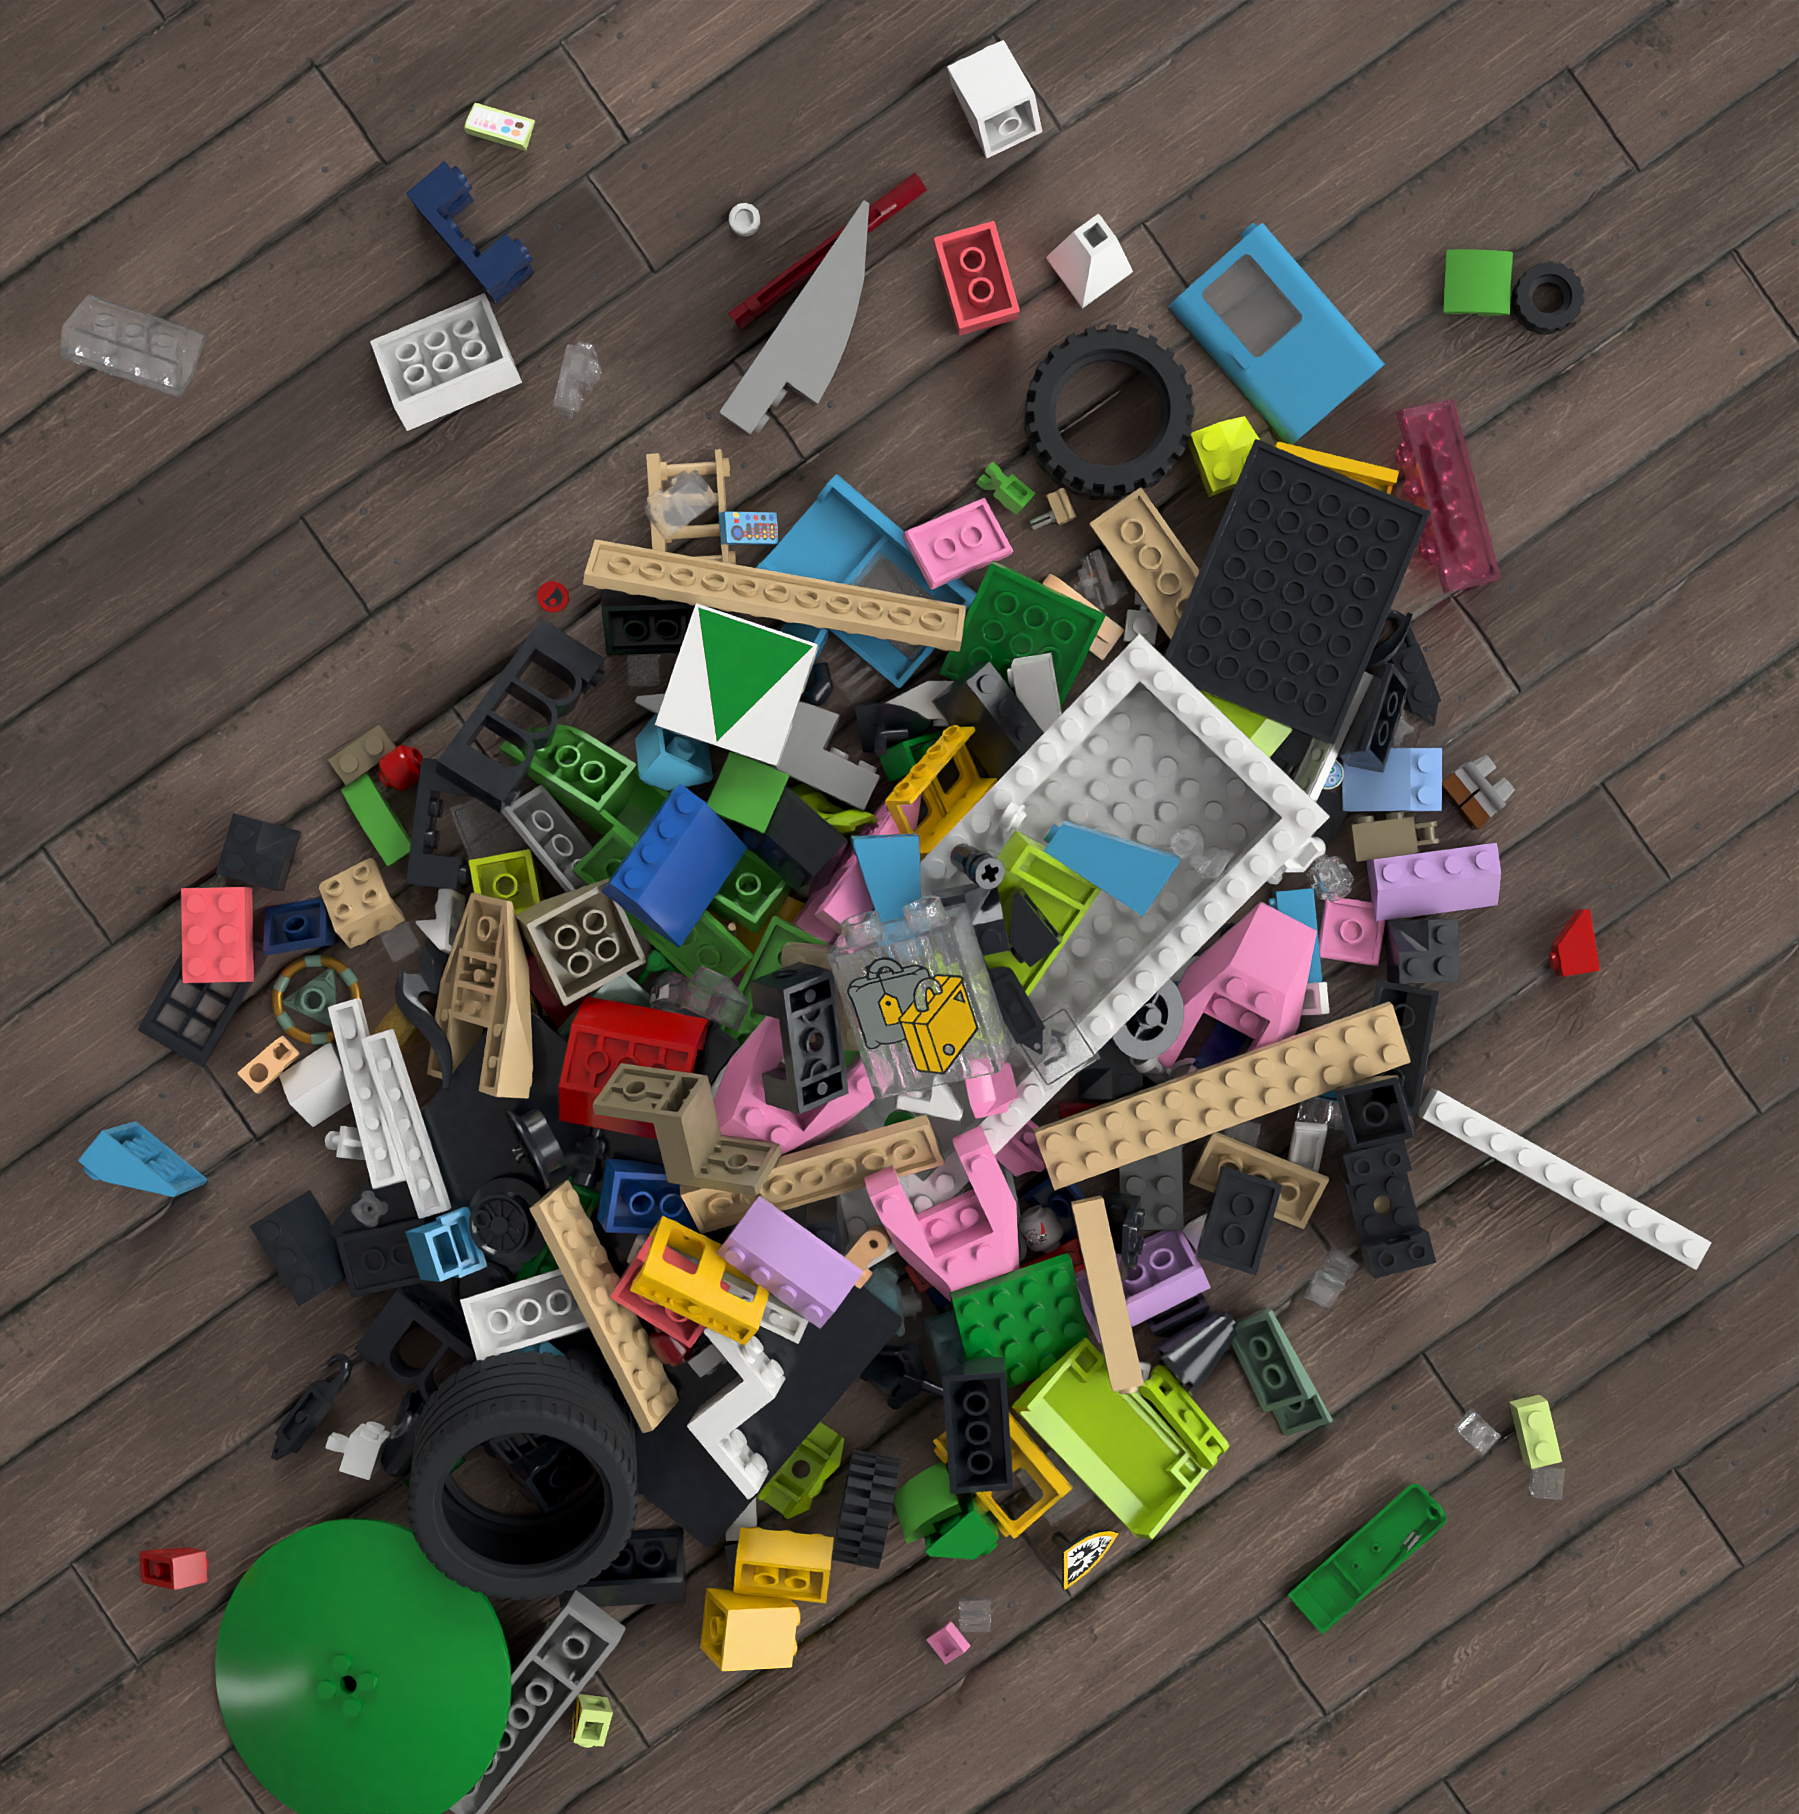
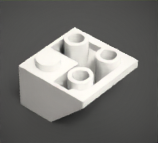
M1097 214L1072 232L1046 257V260L1082 309L1133 272L1118 239L1100 214Z

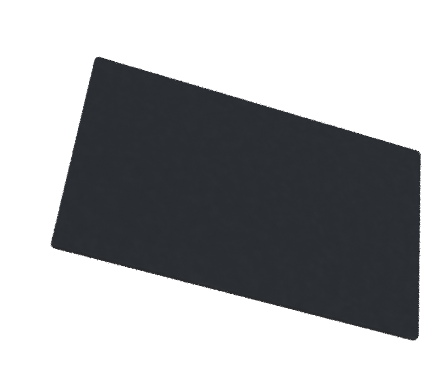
M531 1011L533 1080L529 1091V1098L495 1097L479 1091L487 1038L486 1031L452 1073L449 1091L443 1090L442 1086L421 1112L452 1207L447 1211L427 1216L429 1223L435 1221L436 1217L462 1207H469L475 1193L492 1180L503 1177L517 1178L532 1185L543 1197L558 1183L568 1180L569 1176L572 1177L574 1168H577L579 1165L581 1154L580 1152L576 1153V1149L581 1144L584 1136H591L589 1134L591 1127L559 1120V1083L568 1040L533 1011ZM537 1108L554 1134L566 1165L549 1173L548 1189L545 1190L541 1186L525 1158L520 1160V1164H517L509 1147L513 1146L516 1148L518 1144L505 1116L506 1109H510L520 1117ZM603 1129L602 1136L599 1138L603 1139L606 1143V1159L637 1160L664 1166L658 1140ZM599 1159L596 1187H590L599 1193L602 1191L606 1159ZM369 1178L329 1228L330 1235L336 1239L341 1234L419 1218L407 1181L373 1189ZM599 1199L589 1219L592 1222L593 1230L600 1244L607 1252V1258L614 1272L621 1278L630 1264L627 1262V1259L638 1234L605 1232L597 1219ZM736 1224L706 1232L703 1235L723 1244ZM501 1264L510 1273L514 1281L523 1264ZM488 1266L461 1277L458 1283V1296L462 1300L507 1286L508 1283L498 1270ZM453 1277L441 1282L427 1281L409 1285L468 1330L465 1316L456 1308L452 1299L451 1284ZM854 1285L821 1329L808 1322L799 1343H795L759 1326L754 1336L761 1342L763 1352L769 1360L773 1359L781 1366L785 1380L774 1399L736 1428L745 1436L747 1440L746 1445L751 1451L763 1457L769 1471L758 1493L749 1500L687 1427L703 1403L739 1376L738 1372L728 1361L725 1364L720 1363L711 1375L707 1376L705 1374L701 1378L690 1366L689 1360L678 1366L663 1364V1369L670 1383L676 1389L679 1401L654 1430L643 1433L590 1328L552 1339L548 1342L562 1352L566 1359L576 1360L580 1365L585 1364L592 1368L593 1372L599 1373L603 1376V1380H607L612 1385V1389L618 1391L621 1399L627 1405V1410L630 1411L635 1427L637 1490L704 1546L712 1548L902 1326L903 1319L865 1286L859 1289ZM637 1315L643 1329L650 1336L654 1331L653 1324ZM704 1332L696 1340L695 1347L692 1350L693 1354L710 1340Z

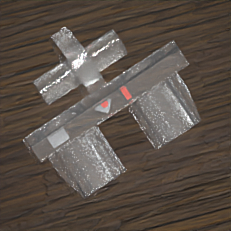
M1099 549L1080 558L1083 569L1077 570L1081 582L1074 584L1073 589L1075 591L1084 590L1086 599H1093L1097 609L1104 610L1116 604L1117 600L1128 594L1125 583L1122 580L1112 583L1110 581L1108 572L1117 569L1118 565L1109 552L1101 553Z

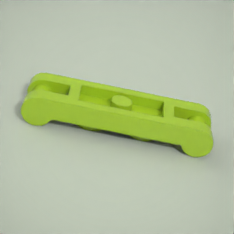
M1161 1365L1155 1366L1150 1373L1151 1378L1144 1380V1385L1139 1386L1140 1394L1155 1405L1195 1453L1199 1465L1207 1470L1213 1469L1218 1461L1217 1457L1227 1451L1229 1443L1165 1367ZM1160 1385L1166 1390L1164 1393L1160 1390Z

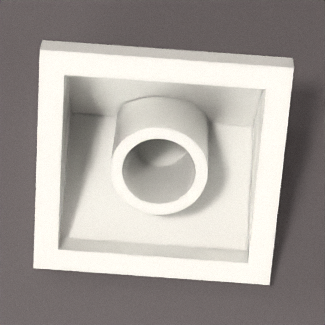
M333 1042L325 1044L279 1075L289 1104L312 1127H315L351 1103L339 1051Z

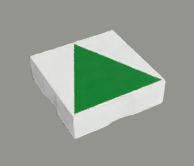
M696 603L655 725L673 733L700 742H707L778 768L792 728V720L800 696L805 689L818 651V644Z

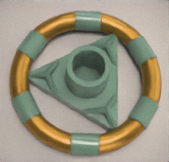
M305 955L294 960L282 970L273 986L272 1008L276 1020L284 1032L306 1044L320 1045L336 1041L333 1030L309 1033L295 1026L285 1012L284 1005L332 1027L328 1007L337 1004L335 971L339 973L349 987L351 1000L358 998L362 1001V990L359 980L345 963L328 955ZM325 966L329 968L283 1000L284 992L295 973L309 967Z

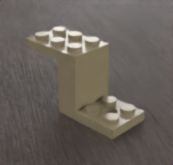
M620 1063L593 1103L594 1112L597 1115L654 1123L669 1183L757 1196L782 1154L780 1144L721 1135L707 1075Z

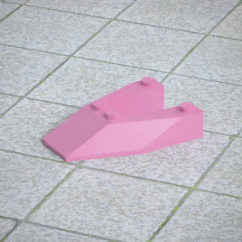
M922 794L911 805H901L912 831L917 828ZM885 800L873 813L877 817V823L865 825L857 836L900 834ZM852 844L843 852L829 885L813 893L791 922V924L828 942L831 946L839 936L844 939L854 934L858 936L869 923L866 917L873 908Z
M1263 902L1258 903L1187 967L1177 985L1184 1004L1183 1025L1174 1044L1165 1053L1158 1056L1159 1063L1165 1068L1169 1067L1171 1070L1203 1012L1253 1038L1254 1040L1247 1052L1294 1036L1299 1027L1317 931Z
M766 1016L728 1061L714 1098V1106L721 1135L780 1144L781 1156L812 1148L826 1140L868 1106L889 1082L890 1066L872 1052L861 1051L846 1068L848 1094L802 1114L767 1105L765 1102L762 1073L776 1067L782 1069L785 1067V1064L781 1062L784 1054L779 1019Z
M981 1125L951 1138L973 1187L972 1190L916 1214L893 1165L863 1178L877 1214L900 1256L950 1302V1292L1020 1269L1016 1202Z

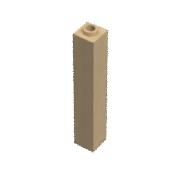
M1099 1195L1071 1201L1110 1387L1113 1392L1119 1391V1394L1133 1393L1138 1390L1137 1386L1144 1385L1104 1199Z

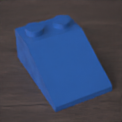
M606 1159L597 1217L605 1232L650 1234L660 1218L665 1216L699 1233L681 1197L680 1185L682 1184L669 1183L664 1166L637 1160Z

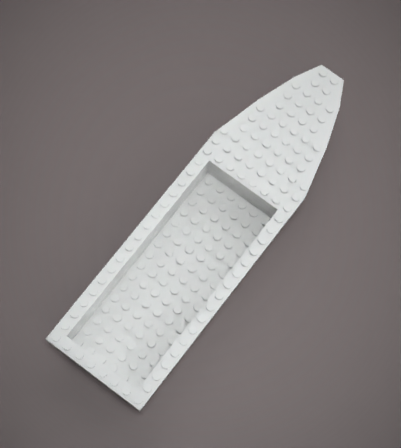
M1139 634L920 862L922 933L936 918L932 903V891L974 883L951 863L950 855L953 848L958 844L964 843L997 858L1015 831L1012 829L1011 832L1006 833V828L999 824L1001 817L1011 802L1019 806L1024 805V813L1028 815L1019 832L1045 847L1048 846V843L1044 841V838L1052 826L1056 824L1060 827L1064 820L1180 857L1179 865L1144 916H1141L1101 890L1029 995V999L1042 1021L1062 1008L1066 1009L1093 1052L1096 1053L1330 816ZM874 911L867 918L869 923L858 936L856 934L851 935L841 945L842 947L884 950V957L897 961L895 955H890L887 951ZM883 968L882 972H886L889 969ZM1065 1010L1043 1022L1046 1029L1043 1030L1042 1055L1023 1045L1047 1083L1052 1082L1093 1056L1090 1048ZM1008 1027L996 1045L974 1035L946 1074L942 1075L964 1107L960 1121L909 1111L915 1118L927 1115L943 1154L945 1164L899 1177L915 1213L918 1214L952 1199L970 1181L951 1138L981 1125L995 1155L1087 1062L1052 1084L1047 1085L1020 1043L1017 1044ZM1054 1029L1065 1033L1066 1035L1060 1037L1066 1046L1064 1055L1045 1066L1044 1061L1061 1051L1057 1040L1051 1044V1030ZM1036 1043L1034 1048L1039 1049L1040 1044ZM906 1044L888 1064L890 1066L889 1082L871 1103L832 1136L815 1146L884 1127V1122L888 1115L898 1110L896 1108L897 1100L902 1089L907 1090L908 1087H918L927 1091L926 1094L931 1095L936 1074L916 1071ZM946 1046L945 1052L952 1053L953 1048ZM994 1048L997 1057L1011 1064L1018 1098L1008 1106V1111L1005 1113L975 1119L967 1093L961 1056L966 1053ZM727 1065L720 1071L711 1087L713 1101ZM866 1187L840 1194L849 1242L845 1249L837 1251L843 1257L848 1254L871 1226H884ZM805 1204L782 1211L807 1230ZM891 1243L883 1255L874 1258L867 1266V1269L895 1253L897 1249L894 1243Z

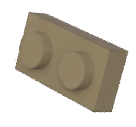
M377 725L328 761L344 784L348 786L378 766L380 759L395 749L396 746L381 725Z

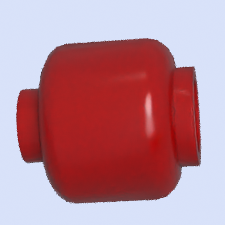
M399 745L380 759L379 767L381 771L378 773L379 778L387 788L393 787L398 791H405L419 781L421 761L424 757L413 746Z

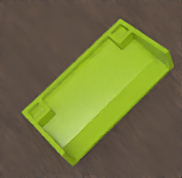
M1087 1338L1079 1341L1037 1378L1012 1406L1136 1538L1153 1539L1209 1471L1199 1465L1195 1453L1137 1391L1129 1394H1119V1391H1112L1104 1356Z

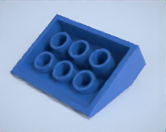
M679 784L668 794L601 892L679 948L748 847L706 802Z

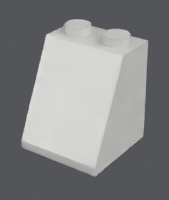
M1004 40L987 46L983 50L947 66L952 88L986 159L1042 133L1035 93Z

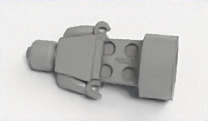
M1130 1057V1063L1137 1071L1143 1073V1076L1148 1077L1157 1085L1174 1079L1170 1068L1163 1067L1159 1063L1158 1057L1147 1060Z

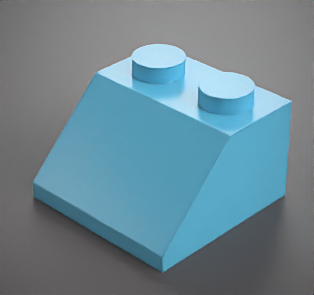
M655 714L635 738L639 779L650 786H656L665 791L673 790L679 784L688 787L710 782L713 779L708 743L657 727L655 723L658 714Z

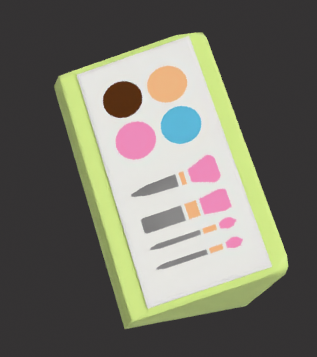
M474 103L466 120L464 130L467 134L526 151L535 120Z

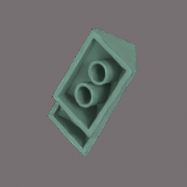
M1266 1307L1236 1321L1237 1326L1234 1329L1237 1335L1231 1344L1264 1413L1273 1411L1284 1436L1332 1422L1333 1419L1272 1310Z

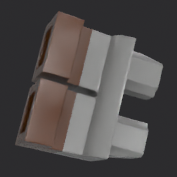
M1487 755L1473 762H1465L1442 779L1443 795L1452 806H1457L1455 810L1471 830H1479L1488 822L1489 818L1507 805L1504 801L1515 791L1505 778H1501L1493 786L1487 781L1485 777L1496 769L1495 764Z

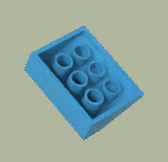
M137 1121L102 1130L78 1160L84 1165L83 1171L94 1180L98 1181L101 1179L104 1182L171 1197L202 1186L208 1181L206 1177Z

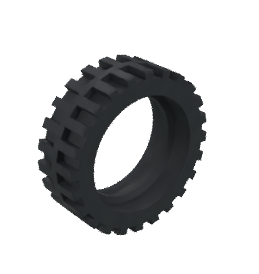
M1108 324L1106 329L1096 330L1095 326L1087 327L1082 334L1075 335V333L1068 335L1062 344L1053 346L1049 350L1047 357L1040 361L1030 382L1024 406V430L1027 431L1028 446L1030 451H1034L1038 458L1037 464L1042 470L1046 469L1052 475L1051 480L1057 485L1061 482L1070 488L1069 492L1078 495L1080 492L1090 495L1089 499L1099 500L1100 497H1111L1112 501L1120 500L1122 496L1130 495L1140 487L1143 490L1149 486L1153 487L1174 467L1191 436L1193 429L1191 424L1195 416V406H1192L1191 401L1193 395L1192 385H1187L1184 377L1187 372L1182 364L1178 366L1173 360L1174 353L1169 347L1166 350L1162 349L1156 344L1158 341L1156 337L1151 334L1148 338L1137 334L1139 330L1137 328L1129 327L1128 331L1118 330L1117 324ZM1117 361L1128 364L1143 373L1152 383L1158 394L1161 405V422L1157 436L1142 455L1125 464L1103 466L1085 461L1069 449L1059 433L1056 423L1058 395L1065 382L1076 371L1091 363Z

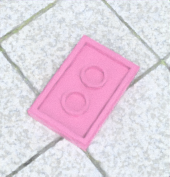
M985 498L907 530L902 535L931 590L991 564L992 560L996 562L1013 553L1011 545Z

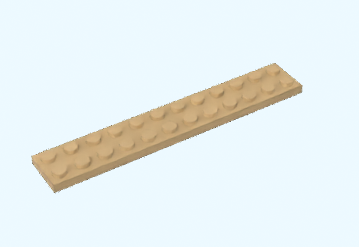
M596 539L583 580V585L594 586L597 589H611L630 595L639 594L656 597L659 600H673L688 603L692 606H695L697 603L725 612L734 611L750 614L754 617L779 619L787 623L796 622L812 625L816 628L840 630L849 634L857 633L874 636L882 640L891 639L906 642L910 645L930 646L943 651H960L966 606Z
M1387 1002L1033 1129L1052 1186L1054 1190L1335 1090L1339 1086L1410 1063L1411 1061L1393 1005Z

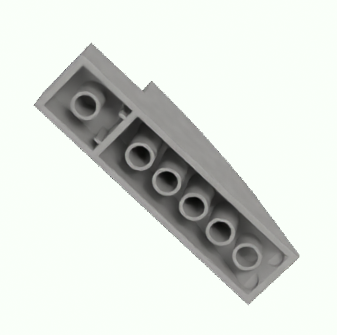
M865 200L859 206L719 412L721 416L748 435L753 430L757 433L762 430L770 418L765 412L771 404L777 407L787 393V390L783 388L785 384L812 404L817 405L835 373L855 320L864 282L869 203Z
M665 694L637 696L635 703L648 711L659 714ZM798 702L792 720V728L778 768L768 764L765 765L790 775V778L817 789L847 805L865 811L880 780V776L875 774L877 768L861 760L858 765L847 761L849 758L848 754L834 747H831L829 752L825 749L840 720L839 714L811 704Z
M575 1590L553 1620L547 1622L511 1669L510 1710L500 1746L481 1779L461 1800L450 1808L455 1814L485 1813L619 1643L626 1628L577 1590Z

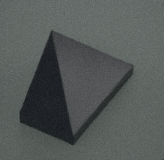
M1201 1292L1147 1319L1146 1322L1154 1336L1170 1337L1204 1318L1210 1308Z

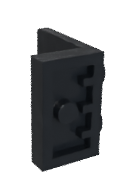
M1104 1191L1102 1197L1104 1199L1115 1254H1121L1120 1277L1121 1280H1127L1130 1271L1136 1270L1138 1255H1141L1143 1251L1144 1236H1139V1228H1143L1145 1209L1140 1208L1141 1196Z

